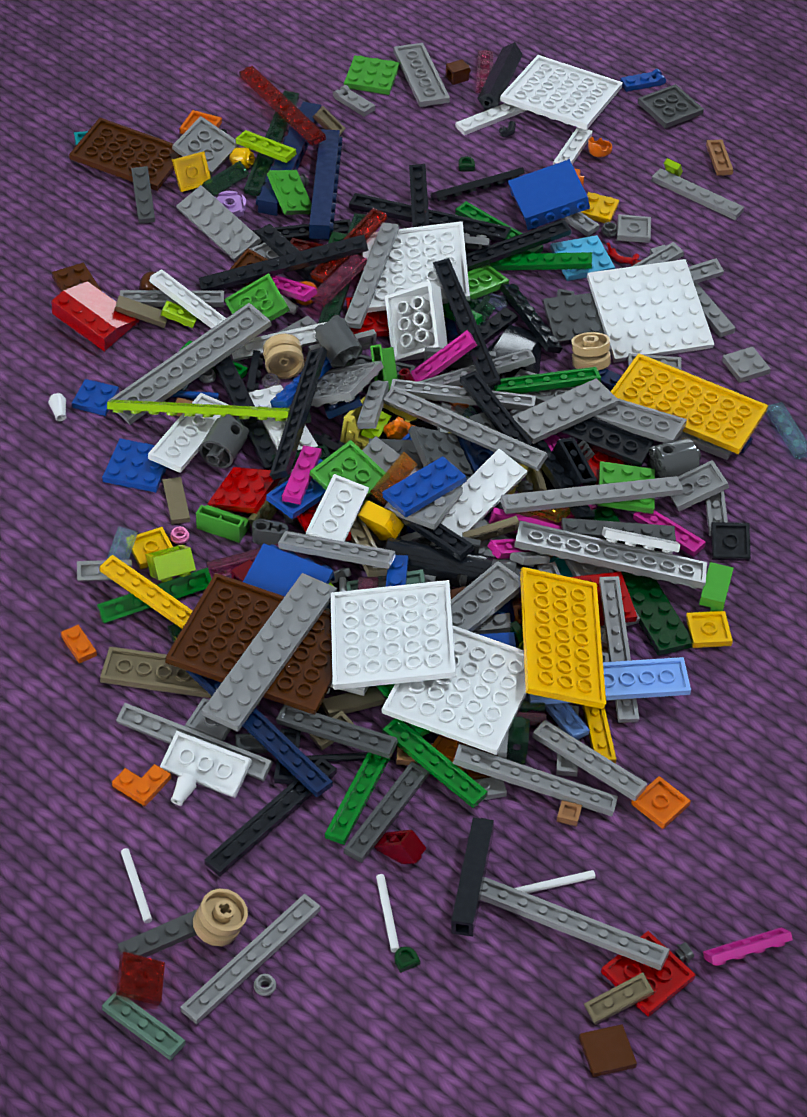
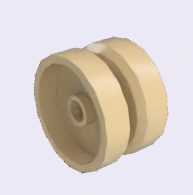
M586 332L574 336L572 339L573 366L576 369L597 367L598 370L608 367L611 364L610 338L598 332Z
M286 333L277 334L270 337L263 345L265 367L269 375L278 379H289L302 371L304 357L301 343L297 337Z
M220 888L212 890L201 901L193 917V928L200 939L212 946L222 947L228 945L237 938L248 917L247 906L244 900L231 890Z

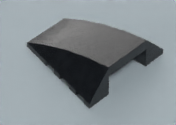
M509 325L487 348L488 351L496 352L495 358L529 348L535 357L536 363L530 364L527 367L517 368V370L522 369L535 374L540 373L542 345L528 329Z

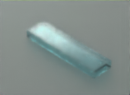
M783 402L768 405L767 413L794 458L807 457V440Z

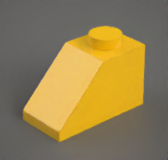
M366 501L357 515L380 540H387L390 537L397 538L404 526L403 522L392 511L370 501Z

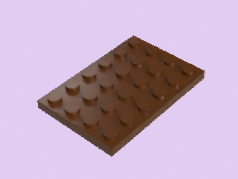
M99 118L71 151L69 159L133 182L131 168L148 166L151 189L158 191L174 170L172 159L183 156L172 150L173 143Z

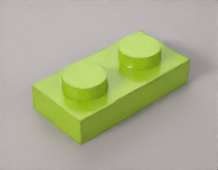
M166 301L161 312V316L191 328L194 327L198 319L184 307L170 301Z
M381 411L377 427L362 429L360 435L369 439H373L375 436L380 438L384 426L390 421L391 415Z

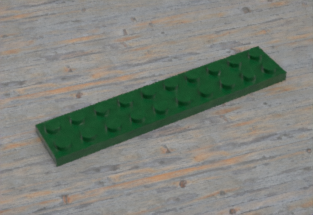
M603 507L592 510L595 515L594 520L620 522L612 508ZM621 571L634 608L640 617L639 624L657 655L692 648V637L658 582L650 577L636 576L632 573Z

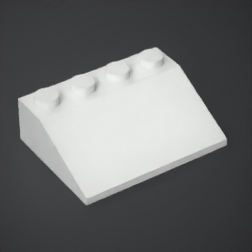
M430 281L385 296L390 344L394 349L395 362L423 359L425 347L444 348L448 345L441 288Z

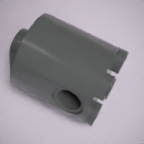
M339 315L333 316L330 321L324 325L320 324L314 329L316 332L315 339L321 347H325L327 350L326 357L332 367L351 366L363 351L362 346L348 327L346 320L340 318Z
M226 414L224 417L217 418L199 446L201 457L213 467H230L247 440L249 430L235 420L232 415Z
M686 437L650 447V460L647 461L648 468L655 469L656 478L678 477L699 467L701 453L695 443Z

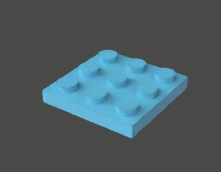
M598 235L551 243L550 245L552 253L592 252V269H561L567 281L587 278V274L590 272L615 269Z

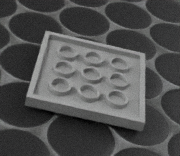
M382 361L330 369L319 379L311 406L319 407L326 403L333 405L339 401L350 402L354 400L355 396L362 392L363 388L379 374L378 372L383 368Z

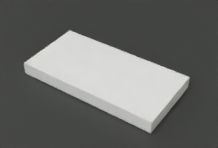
M334 474L305 535L345 542L368 494L369 487Z
M176 731L160 768L178 777L183 773L190 774L196 778V784L236 798L252 760Z

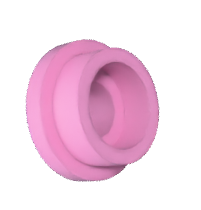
M175 527L170 534V539L175 544H184L189 540V532L184 527Z

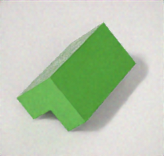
M381 344L370 346L372 362L382 361L383 368L374 379L375 381H388L390 390L392 379H398L393 347L382 348Z
M201 505L196 512L197 529L238 543L241 542L250 527L248 518L209 505Z
M710 562L699 605L710 607V612L723 611L733 567Z

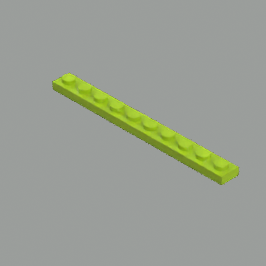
M114 399L107 402V409L113 410L114 413H123L124 410H130L132 414H141L142 411H148V414L151 415L166 412V415L170 416L184 413V416L189 417L195 416V414H202V417H213V415L224 417L226 414L239 416V419L257 417V420H268V417L275 418V421H286L290 412V408Z

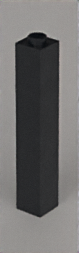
M515 42L502 48L477 98L485 111L499 105L500 97L506 90L523 54Z
M474 817L472 819L451 919V934L473 937L494 834V820Z

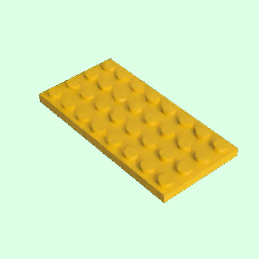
M640 353L637 354L611 390V393L618 399L687 419L686 426L682 432L736 454L741 452L768 410L767 404Z
M522 567L520 582L526 693L604 709L606 695L597 583Z

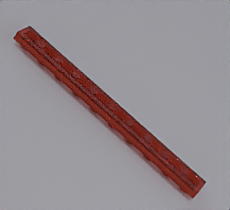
M250 66L239 71L240 77L312 146L326 140L325 134L255 67Z

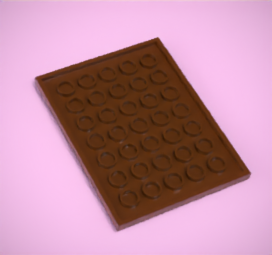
M215 573L165 657V663L222 683L285 596ZM323 611L264 694V698L315 715L333 682L331 612Z

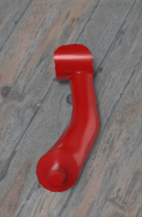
M606 243L608 248L606 252L613 260L619 263H628L632 266L641 261L638 260L639 254H634L632 258L623 257L616 252L615 248H611L610 243Z

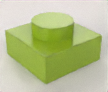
M668 158L665 160V170L680 177L683 172L681 164Z

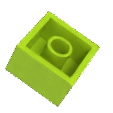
M185 545L145 554L150 576L161 580V582L170 581L173 579L172 576L180 575V577L191 575V571L196 570L191 547Z

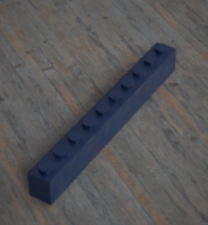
M303 101L301 107H298L296 117H293L292 126H289L288 135L284 137L283 141L284 145L296 149L297 155L287 163L275 159L274 165H271L270 170L298 171L318 126V122L313 116L321 108L320 104ZM266 176L265 185H262L260 196L256 198L258 213L278 216L281 206L268 176Z
M320 130L309 223V238L329 239L330 233L334 230L343 137H340V130Z

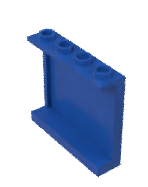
M570 159L508 181L512 197L514 196L524 217L527 230L590 209L588 196Z
M263 543L243 582L286 596L302 573L329 584L330 580L334 581L335 576L332 568L327 565H318L309 558L303 559L294 552H285L276 545Z

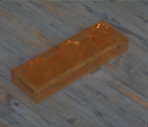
M405 452L401 453L370 492L385 504L387 501L383 498L382 492L407 478L417 466V463Z

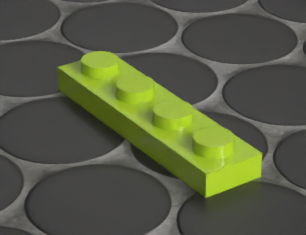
M247 130L235 138L236 144L285 163L297 155L296 149Z

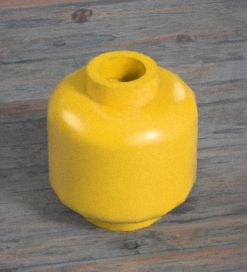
M235 148L230 154L229 160L236 169H249L254 164L255 156L249 148Z

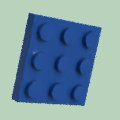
M120 438L102 479L105 483L156 493L167 467L148 459V453L155 445Z

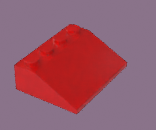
M88 281L63 290L51 301L52 314L104 352L140 321V319L114 311L116 301Z

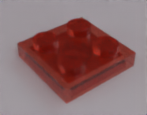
M123 951L119 960L116 995L159 1005L162 1002L165 962Z

